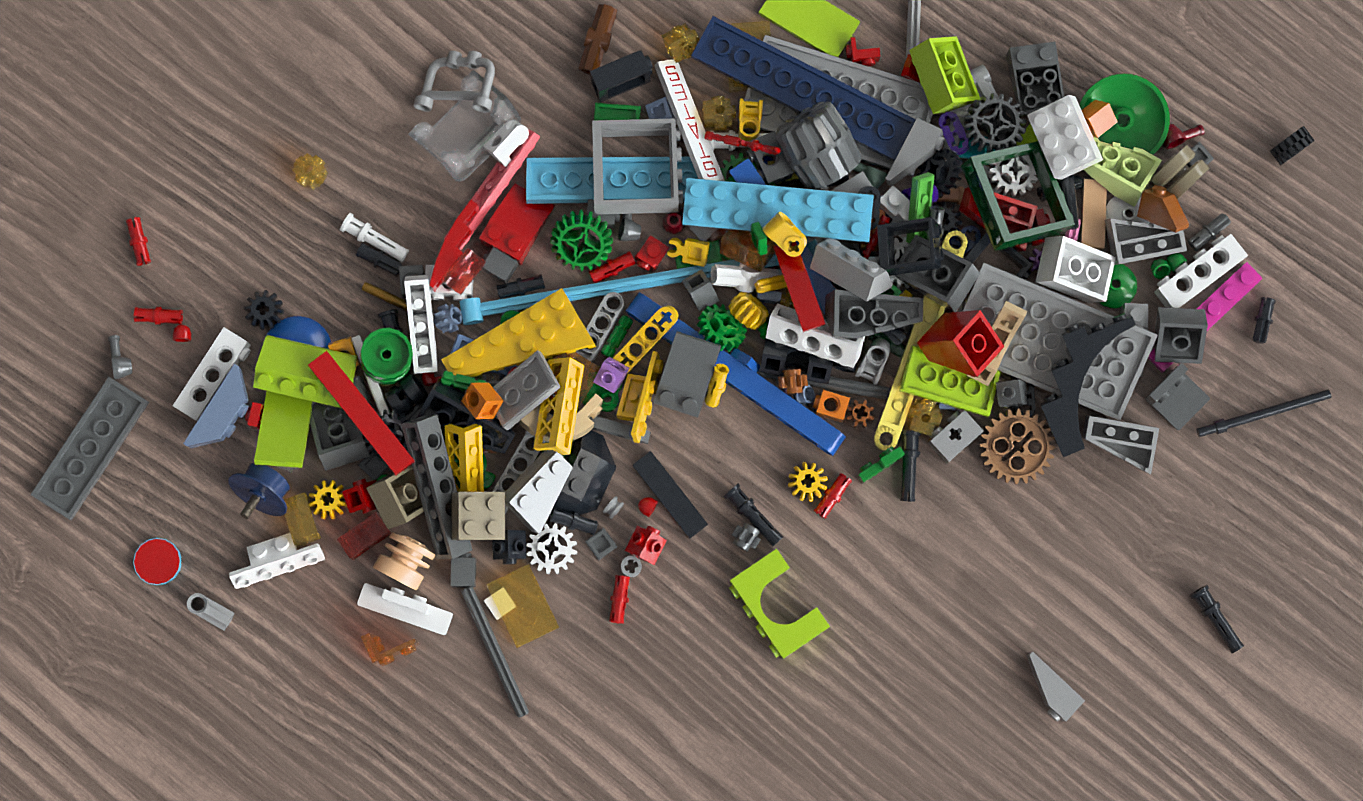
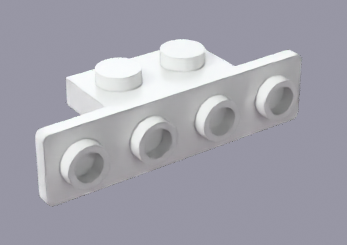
M291 532L247 547L251 566L230 572L229 577L234 587L239 589L286 572H292L307 565L316 564L319 561L325 560V556L318 543L297 550L295 539Z
M367 583L363 585L357 602L358 606L442 635L447 634L453 617L451 612L426 604V598L413 595V598L403 596L405 591L391 587L389 591Z

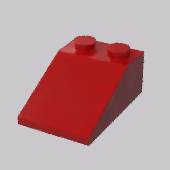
M515 183L479 237L481 244L490 249H493V247L518 261L519 265H522L555 205L552 203L527 204L526 189Z

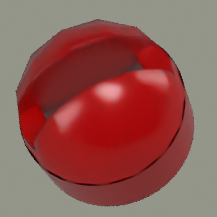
M180 324L174 328L173 341H191L192 333L188 326Z
M651 497L641 499L638 504L639 511L643 515L650 517L658 501Z

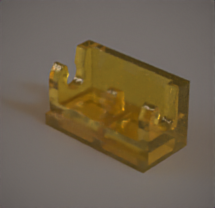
M305 492L284 499L287 505V512L284 515L294 546H303L321 539L308 504V496Z

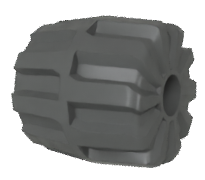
M829 101L819 102L811 108L807 107L801 110L800 115L788 118L787 123L780 125L775 133L786 160L807 189H819L836 182L850 173L861 161V154L851 131L834 105Z

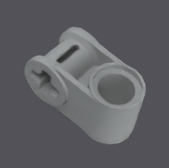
M876 338L871 342L855 377L861 376L877 385L891 349L887 340ZM879 348L883 350L884 354L877 355L873 349Z

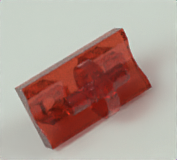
M467 247L442 279V282L461 296L486 264V261Z

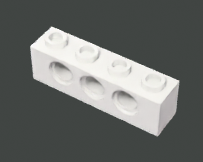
M1232 234L1226 238L1221 235L1211 243L1214 246L1209 251L1202 249L1193 256L1195 259L1193 263L1188 265L1185 262L1175 270L1177 275L1171 279L1169 276H1166L1157 283L1159 288L1154 293L1166 308H1180L1248 256ZM1214 253L1221 255L1223 260L1221 264L1213 260ZM1195 267H1200L1204 270V277H1198L1195 274ZM1183 281L1186 284V291L1179 290L1176 282Z
M429 275L407 276L404 282L414 374L437 372L438 360Z
M780 304L776 305L770 315L766 338L776 343L784 344L799 351H805L854 368L861 355L865 336L856 339L832 337L825 319L826 325L803 333L796 310Z
M223 327L173 407L198 421L233 365H238L240 361L246 360L251 350L249 347L251 345L246 340ZM227 351L232 352L231 360L229 362H222V354ZM213 371H218L219 379L215 382H210L209 374ZM199 391H206V399L202 402H197V393Z

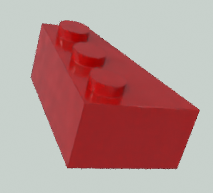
M967 187L964 189L959 211L986 230L970 188ZM994 192L1010 234L1032 228L1038 206ZM1027 243L1012 246V248L1017 252L1026 251Z

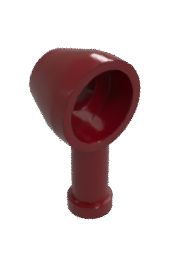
M1170 124L1163 145L1166 150L1178 147L1190 138L1204 135V128L1199 124L1182 132L1176 125Z
M684 208L679 212L667 213L664 216L662 223L666 232L678 234L685 228V225H682ZM672 217H676L678 219V223L671 224L670 219Z

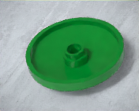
M1129 73L1113 74L1098 80L1083 95L1079 103L1081 110L1094 100L1103 101L1110 104L1117 119L1116 124L1098 137L1099 141L1109 144L1113 142L1120 143L1121 147L1129 149L1134 147L1140 148L1152 155L1164 143L1170 125L1169 108L1161 91L1147 79Z

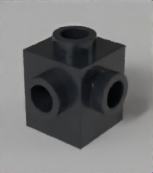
M505 530V540H492L493 560H503L504 565L517 564L519 559H526L525 530Z

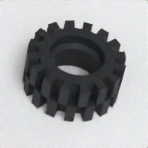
M1303 126L1276 145L1270 152L1281 166L1315 140Z

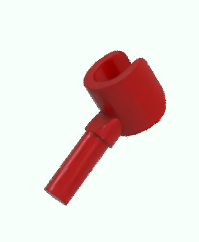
M433 372L422 373L421 375L423 384L426 386L436 384L438 379L441 378L440 376L435 377Z

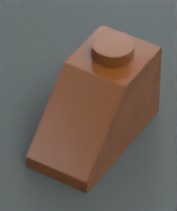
M1158 185L1143 190L1137 217L1175 233L1189 227V222L1175 194L1166 191L1165 187Z

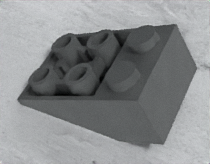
M1056 42L1009 48L1006 54L1016 102L1020 104L1019 111H1024V115H1028L1064 97Z

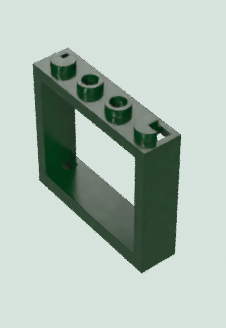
M1039 141L972 156L961 165L994 251L1064 234L1075 225L1073 215L1065 201V195L1060 189L1057 179L1053 176ZM1029 155L1055 223L1010 234L983 165Z

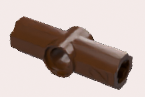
M599 4L592 27L588 29L584 42L585 49L578 68L579 71L590 75L591 70L600 67L604 53H607L612 37L611 31L617 16V9L612 6Z

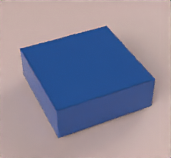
M734 348L730 355L757 373L760 365L751 356Z

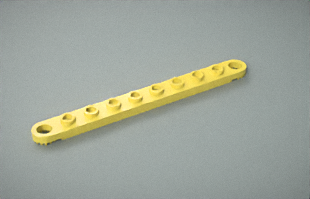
M951 231L945 236L941 247L963 258L968 243L967 237L961 231ZM953 236L961 239L962 244L958 249L951 248L949 240ZM925 295L923 297V322L913 325L874 435V443L882 451L887 450L891 446L893 448L896 446L914 395L899 391L910 348L912 345L919 347L917 342L942 316L945 307L937 304ZM884 432L892 436V442L888 446L882 445L879 440L880 435Z

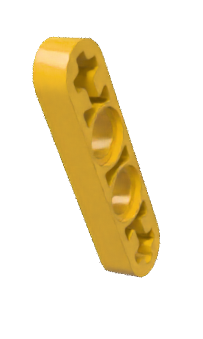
M669 305L660 308L616 354L613 359L618 362L623 361L626 357L630 359L625 364V366L630 368L627 374L677 322V310ZM662 312H671L670 319L672 321L667 320L660 326L658 322L664 317ZM647 327H654L657 330L656 339L647 338L645 334ZM637 343L641 346L642 353L639 356H635L630 352L631 344Z

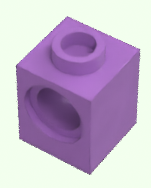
M609 357L603 362L593 382L614 393L620 388L630 368Z

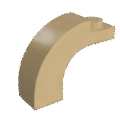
M1008 301L1004 303L991 327L1005 347L978 377L967 376L989 386L1012 338L1026 316V310Z
M597 394L576 414L572 441L584 436L594 427V422L589 418H596L603 409L601 407L603 399ZM539 405L520 420V425L533 436L536 434L540 410ZM548 413L546 420L549 421L553 416ZM549 431L543 437V440L547 442L550 439Z

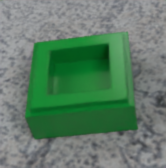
M759 222L752 223L751 241L760 256L767 254V237Z

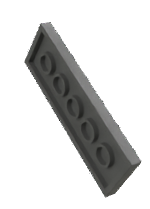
M108 377L31 493V496L72 521L150 402Z

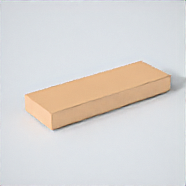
M1084 179L1081 243L1094 249L1103 250L1105 248L1107 189L1094 179Z

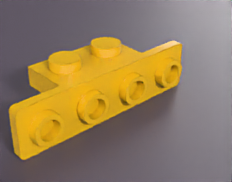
M657 351L652 353L646 376L627 374L616 414L620 420L634 422L631 431L634 443H640L641 436H645L647 428L646 417L652 411L651 398L657 392V376L663 370V360L660 359Z

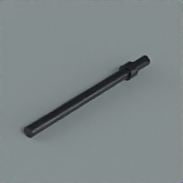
M1328 389L1227 420L1223 418L1215 420L1213 424L1197 428L1198 437H1203L1213 433L1221 434L1227 432L1229 428L1332 398L1331 392Z

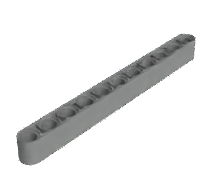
M610 292L606 294L586 328L591 338L597 342V346L592 350L586 348L576 350L570 356L574 360L582 359L586 363L582 381L623 311L624 302L619 293ZM611 299H616L619 301L620 306L612 310L607 307V302ZM599 319H605L609 323L608 327L603 330L598 329L595 324ZM557 391L552 394L553 397H555ZM528 431L492 492H505L503 483L506 480L516 481L524 473L525 470L517 471L514 465L517 460H525L528 468L540 456L542 451H530L526 448L527 442L535 439V436L531 435ZM505 505V514H506V513L508 512L509 508Z

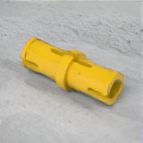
M716 364L705 398V404L709 407L714 408L719 405L721 394L726 389L725 381L729 368L724 364Z

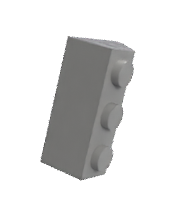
M828 238L817 244L810 269L866 302L892 287L893 283L886 270L879 267L876 262L869 261L860 256L857 251L850 250L841 245L838 240Z

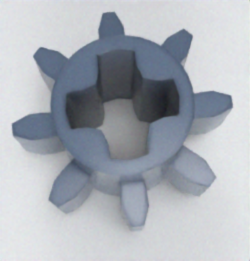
M444 304L437 307L439 312L434 313L435 326L442 330L443 333L447 331L452 333L459 330L457 325L462 323L461 311L454 307V304Z

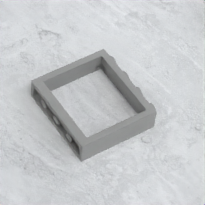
M676 118L592 121L595 215L678 212L679 204H683V190H678V183H682V169H677V162L682 160L681 148H677L676 141H681V131L679 128H676ZM669 135L671 198L604 200L602 137Z

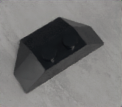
M590 430L584 436L576 439L566 461L573 468L553 506L569 513L577 512L579 516L598 509L616 470L615 462L604 436Z

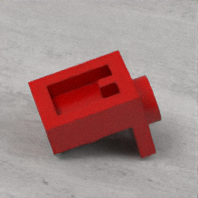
M650 235L641 250L635 255V260L638 261L637 265L647 272L649 269L655 272L670 247Z

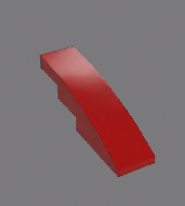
M472 199L457 217L441 247L429 284L434 292L464 258V254L459 248L472 234L471 228L467 224L480 210L479 205Z
M796 241L791 243L793 247L797 245ZM778 245L773 246L803 333L826 325L801 254L792 257L787 255Z

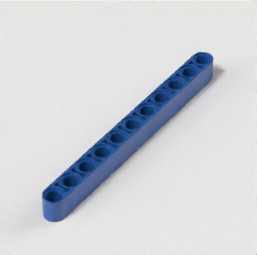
M638 292L625 312L644 326L662 307ZM662 312L664 317L658 322L660 326L667 320L672 321L670 319L672 315L670 312ZM680 319L662 337L671 345L677 331L704 340L705 338ZM647 327L656 335L658 334L654 327ZM722 350L719 352L716 364H724L729 368L725 383L830 456H834L846 438L842 432L749 369L726 351Z

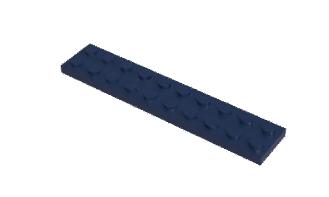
M712 16L691 55V58L798 113L807 107H813L816 103L831 102L847 124L856 143L893 162L896 160L916 119Z

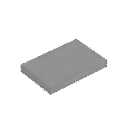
M537 350L493 387L504 400L496 414L502 427L509 430L560 388L542 352Z

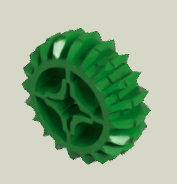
M582 209L579 211V215H576L572 210L570 218L564 214L561 219L562 221H556V228H553L551 231L550 243L553 244L551 250L553 253H557V260L563 259V266L570 263L572 270L575 269V266H580L581 272L584 270V266H587L591 271L593 263L599 267L602 262L601 260L606 261L608 259L607 253L612 251L611 244H613V238L610 237L612 231L607 229V221L600 222V215L593 218L592 211L588 215H584ZM576 227H581V228L578 229V230H573V229H572V228H576ZM589 229L597 234L599 240L589 233ZM583 234H585L584 242H581L580 247H578L579 239H582ZM564 241L574 248V252L565 245Z

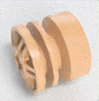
M392 532L389 538L398 542L397 546L386 543L385 547L393 552L391 557L380 554L373 568L417 591L424 577L416 569L418 566L429 569L430 565L421 561V559L425 556L433 560L435 554L431 553L422 543L406 535Z

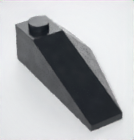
M439 378L417 418L437 415L444 438L445 425L452 424L461 428L472 424L481 425L482 449L505 454L516 433L511 429H504L496 417L494 419H475L461 401L465 393L453 387V385H443L441 378ZM453 433L455 442L459 443L458 434Z

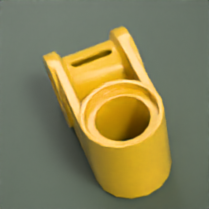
M740 98L738 136L741 140L751 141L759 137L763 100L752 102L744 101L743 98ZM751 128L755 133L746 134L743 130Z
M778 212L763 227V231L768 238L775 242L789 256H799L806 247V236L782 212ZM796 240L799 242L798 246H791L792 242Z

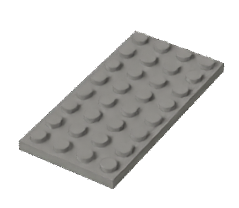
M764 36L763 42L914 119L919 118L930 123L933 113L928 105L924 89L919 82L771 36ZM748 87L744 101L758 102L763 100L760 130L770 133L773 131L777 132L780 125L787 123L788 118L800 115V113ZM856 143L861 154V161L891 169L893 161ZM915 169L908 176L913 177Z
M983 262L979 271L980 275L974 283L963 311L981 310L989 324L992 325L1006 301L1026 310V316L1012 338L998 370L1061 395L1051 368L1055 367L1054 363L1065 358L1068 361L1072 360L1062 333L1066 332L1065 328L1078 323L1079 326L1084 325L1088 333L1091 331L1090 327L1103 322L1104 325L1112 323V318L1115 316ZM1135 325L1109 342L1093 360L1084 377L1079 394V404L1120 421L1158 335Z

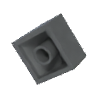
M1158 307L1155 333L1158 335L1155 340V362L1202 364L1208 327L1205 309Z

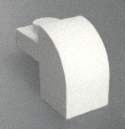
M892 186L880 198V208L893 219L891 223L908 221L910 201L898 189ZM902 234L898 236L904 239L907 237V234Z

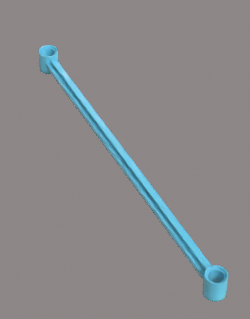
M816 240L807 244L813 256L818 244ZM769 253L761 256L757 255L706 264L705 267L693 266L564 288L563 290L570 301L605 296L610 292L622 293L681 283L682 280L701 269L707 278H710L711 268L715 264L739 266L742 262H750L759 268L780 265L776 254ZM557 290L482 303L480 298L461 300L459 303L463 325L481 323L484 321L483 316L505 313L509 310L527 309Z

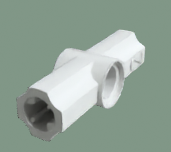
M742 262L739 266L715 264L711 268L710 281L712 285L735 287L741 292L750 293L756 289L754 284L757 280L781 275L782 272L780 269L759 268L750 262Z

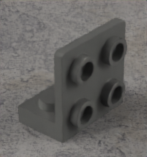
M1183 363L1176 366L1145 398L1177 431L1210 400V397L1185 374L1188 368Z

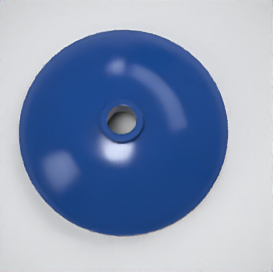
M302 316L285 318L280 323H276L274 328L270 329L267 333L269 336L329 349L328 344L331 343L327 331L318 322Z

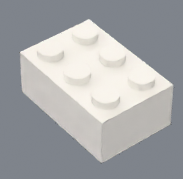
M1067 95L1027 115L1055 179L1062 180L1103 160L1075 96Z
M1065 236L1046 237L1036 283L1087 303L1106 302L1116 257Z

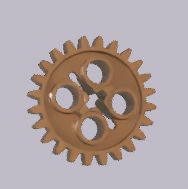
M1009 409L1006 413L1007 417H1004L1002 413H998L999 421L991 418L990 421L993 426H984L988 434L980 435L981 438L986 440L985 443L979 444V447L985 448V451L980 456H987V460L983 465L991 464L992 467L988 472L997 471L996 479L1004 475L1005 483H1008L1013 478L1014 484H1018L1019 478H1021L1023 483L1026 484L1028 483V476L1033 480H1037L1035 473L1045 474L1041 467H1050L1046 460L1047 458H1054L1049 453V450L1056 449V447L1049 445V442L1054 440L1055 437L1047 436L1051 428H1043L1045 420L1037 422L1038 414L1030 418V410H1026L1024 415H1021V410L1016 409L1015 415H1013ZM1016 423L1023 427V434L1019 437L1012 433V427ZM1031 431L1033 435L1020 446L1021 452L1014 451L1003 462L1001 460L1002 457L1014 448L1013 441L1020 442ZM999 439L1005 441L1007 446L1006 450L1002 453L995 449V443ZM1032 440L1039 444V451L1035 454L1028 450V444ZM1015 456L1022 460V467L1018 470L1011 466V460Z

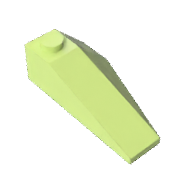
M1093 137L1103 160L1083 170L1114 196L1135 207L1142 196V191L1146 190L1162 160L1143 149L1136 147L1129 149L1121 147L1120 143L1113 142L1109 144Z

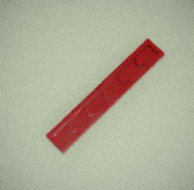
M327 350L308 364V367L395 476L415 462Z

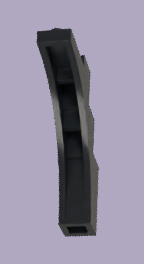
M1126 313L1117 315L1112 318L1113 322L1104 325L1103 322L1090 327L1091 331L1088 333L1084 325L1079 326L1078 323L1066 327V332L1062 333L1072 360L1068 361L1065 358L1054 363L1055 367L1051 368V371L1061 391V395L1057 396L1056 393L1043 398L1044 402L1040 404L1063 457L1085 449L1078 421L1079 394L1084 377L1101 350L1119 334L1136 325L1131 314L1126 316Z

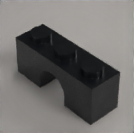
M765 338L760 372L783 376L785 368L794 366L805 371L808 381L829 384L833 361Z

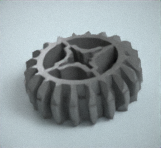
M991 93L990 100L983 95L981 102L975 100L973 102L974 107L968 108L967 112L970 115H965L964 120L968 123L963 128L964 130H969L966 134L967 139L974 138L970 145L975 146L977 143L979 144V152L983 150V147L987 149L986 153H989L992 150L997 151L1017 146L1016 142H1022L1023 138L1020 134H1025L1026 129L1021 126L1026 125L1027 120L1019 119L1025 113L1024 111H1016L1020 106L1019 103L1011 105L1012 97H1009L1006 102L1003 100L1004 94H1000L999 98L996 99L995 94ZM995 108L993 115L978 117L982 111ZM1002 111H1005L1011 117L1013 124H1010V121L1003 118ZM997 116L998 127L993 134L994 128L992 122L995 120ZM977 125H980V128L987 131L988 139L982 136ZM999 133H1012L1005 140L995 141Z

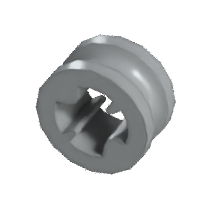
M615 496L602 512L604 514L608 513L609 518L613 519L624 506V503L618 502V498Z
M627 556L622 560L621 570L625 576L635 577L641 572L642 564L637 557ZM629 560H634L633 563L637 562L638 564L634 573H629V570L626 571L624 566L628 565Z

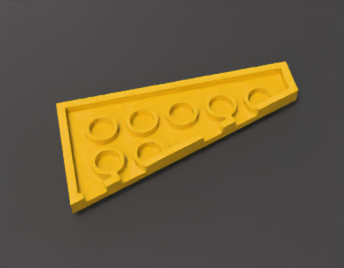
M561 288L441 360L447 371L453 372V375L461 374L474 377L492 370L505 369L504 367L519 366L537 350L543 353L545 359L553 358L554 355L570 354L579 349L594 348L596 345L564 290Z

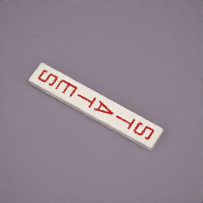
M677 59L658 61L654 65L674 118H676V123L681 131L698 179L725 181L710 142L705 140V129Z

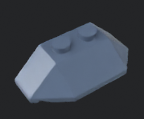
M233 365L183 444L187 447L195 448L224 441L226 437L230 438L236 429L234 425L238 417L242 418L247 412L249 400L242 369L238 365Z

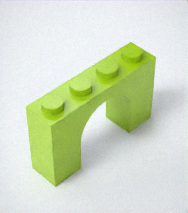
M775 549L729 581L731 586L728 588L736 599L740 597L745 605L742 606V609L749 619L754 617L758 623L755 628L761 637L767 636L771 642V645L768 647L776 658L780 656L784 659L830 626L817 607L791 624H777L766 617L761 608V593L768 583L790 569L780 552Z

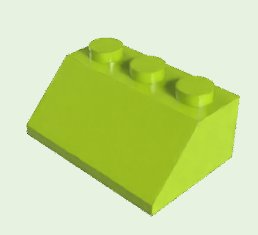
M957 36L929 38L909 50L912 63L917 70L920 84L924 89L928 105L933 114L950 112L972 104L975 100H981Z

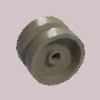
M1186 145L1178 154L1171 156L1150 181L1154 185L1163 187L1172 181L1174 184L1167 191L1175 194L1178 200L1210 167L1203 160H1198L1189 168L1187 164L1195 157V152Z

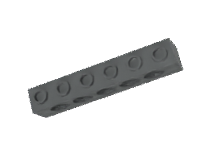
M421 416L401 424L408 452L415 460L412 463L437 560L454 559L472 551L470 540H452V493L458 491L438 416Z

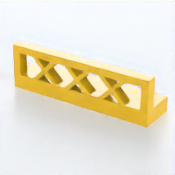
M571 357L548 359L547 363L553 374L555 366L561 365V371L555 377L560 388L552 400L549 396L540 404L533 449L537 451L554 450L561 455H569L584 365ZM553 409V417L547 421V414ZM549 431V443H543V437Z
M452 424L445 425V445L454 481L455 477L460 481V489L456 484L457 491L484 492L482 426L472 424L461 428ZM453 433L458 434V445L454 440ZM454 455L459 459V467L454 461Z

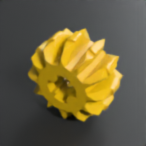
M740 292L731 300L728 306L730 313L734 315L735 319L753 330L761 326L769 315L767 308L762 302L747 292Z
M803 462V471L798 466H795L794 471L798 475L790 473L788 476L790 479L795 480V482L788 483V487L797 488L792 492V495L795 496L798 492L802 493L799 498L800 501H803L805 495H808L809 502H812V493L820 498L822 495L818 489L824 491L827 489V486L820 484V482L828 480L827 476L819 477L824 469L820 468L815 472L816 463H812L810 469H808L807 463ZM805 476H809V480L812 478L814 481L810 488H806V484L802 485Z
M323 480L321 483L322 489L317 485L313 486L317 494L309 493V497L315 499V501L309 503V506L316 507L313 511L315 515L322 512V519L325 520L329 513L330 518L334 520L336 519L335 511L343 515L344 512L340 509V506L347 507L346 502L342 501L344 496L341 492L344 486L339 485L335 489L336 481L332 480L328 487L327 482ZM328 494H331L334 502L332 504L329 502V506H326L327 504L323 499L325 496L328 497Z

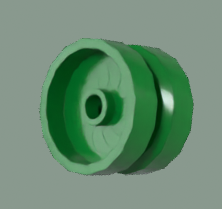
M382 328L370 333L363 342L360 355L361 368L365 375L373 382L382 385L395 384L402 380L409 372L413 358L412 345L408 338L400 331L392 328ZM385 353L390 354L388 359L384 358Z

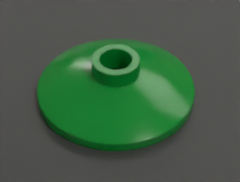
M1123 264L1114 265L1106 302H1099L1101 305L1108 308H1120L1123 304L1130 303L1137 292V280L1134 273ZM1113 280H1117L1120 285L1118 288H1114L1112 286Z

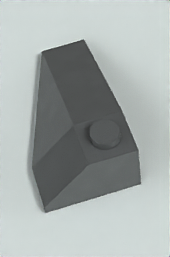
M833 290L825 295V320L832 337L856 339L923 322V298L879 294L866 302L849 291Z

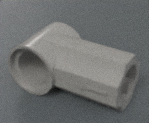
M982 64L970 70L980 99L985 95L990 100L991 93H994L995 98L998 99L999 97L991 84L992 80L986 67ZM995 108L986 109L982 112L985 114L994 110Z
M200 593L191 595L187 600V608L191 613L225 631L235 614ZM196 598H202L205 602L204 608L200 611L194 610L192 605Z

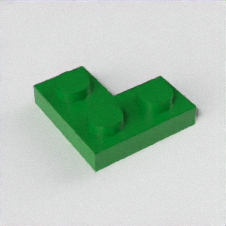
M891 446L878 456L880 460L873 465L870 461L859 468L861 473L858 474L857 478L861 484L865 483L899 461L905 453L901 447L894 450L893 446Z

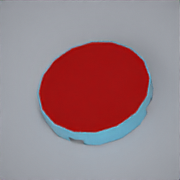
M154 538L147 540L139 546L135 553L133 561L135 572L140 579L148 584H167L176 578L181 569L180 551L173 543L166 539Z

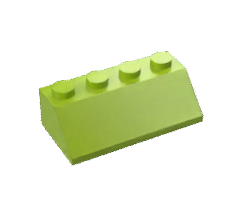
M267 335L256 364L253 388L341 408L308 367V364L327 350L352 383H354L357 356Z

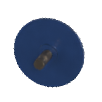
M250 463L245 474L235 473L229 477L228 482L233 492L247 503L240 513V516L244 519H248L254 509L272 516H283L287 512V505L283 497L290 490V486L287 480L274 469L266 465Z

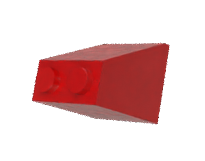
M981 310L943 313L917 342L928 361L972 377H978L1005 347Z

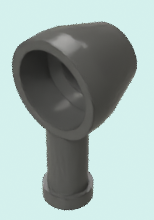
M623 214L618 231V240H638L641 234V225L632 221V214Z
M118 335L108 337L114 379H121L132 374L131 359L121 356L120 336Z

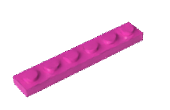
M1248 262L1242 265L1197 308L1205 309L1208 323L1207 331L1263 279ZM1155 348L1148 356V359L1161 373L1174 363L1155 362Z

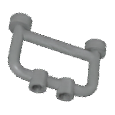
M449 51L448 57L438 58L430 64L421 95L415 97L414 108L429 112L432 109L433 100H472V108L483 113L490 112L492 101L488 98L495 74L493 62L487 58H481L482 54L477 51H469L467 57H462L460 52ZM441 67H449L451 69H459V67L478 69L479 67H485L486 69L481 91H432L436 72Z

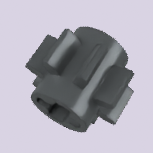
M744 523L742 527L737 525L732 533V536L735 537L733 544L748 552L750 547L755 549L761 540L757 537L760 531L747 523Z

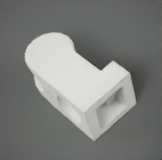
M509 120L500 127L483 147L496 161L507 167L511 162L509 155L518 145L525 143L528 139L529 131L516 120Z

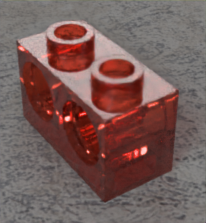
M376 512L337 540L349 558L355 560L390 536L391 531L387 529L384 521Z

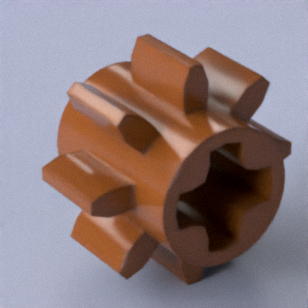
M801 369L783 370L784 376L778 377L779 388H785V394L803 392L802 387L808 386L807 375L801 374Z
M854 400L853 404L855 407H847V411L851 412V415L846 420L854 422L853 428H856L858 424H862L866 428V420H874V417L870 416V412L874 410V407L868 408L866 406L867 400L862 404H858V401ZM859 409H863V414L865 416H862L861 419L856 418L857 413H855L854 411L858 412Z

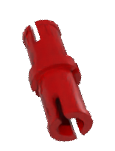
M134 217L136 227H134L131 218L126 220L131 238L129 244L133 247L136 265L142 266L141 256H143L145 264L151 263L146 245L148 239L144 236L141 218Z
M628 251L613 260H606L607 263L591 271L589 270L588 273L593 283H598L612 275L614 277L617 276L618 272L635 265L636 262L631 252Z
M156 306L155 309L135 307L134 322H153L155 325H161V323L182 324L183 315L181 314H183V310L162 309L159 306Z
M842 473L839 474L830 489L825 490V496L816 509L813 510L823 519L827 518L836 503H840L842 500L840 497L849 484L852 483V480L850 478L847 479V476Z
M615 575L613 596L610 597L612 605L609 622L624 624L626 603L629 602L627 595L630 577Z

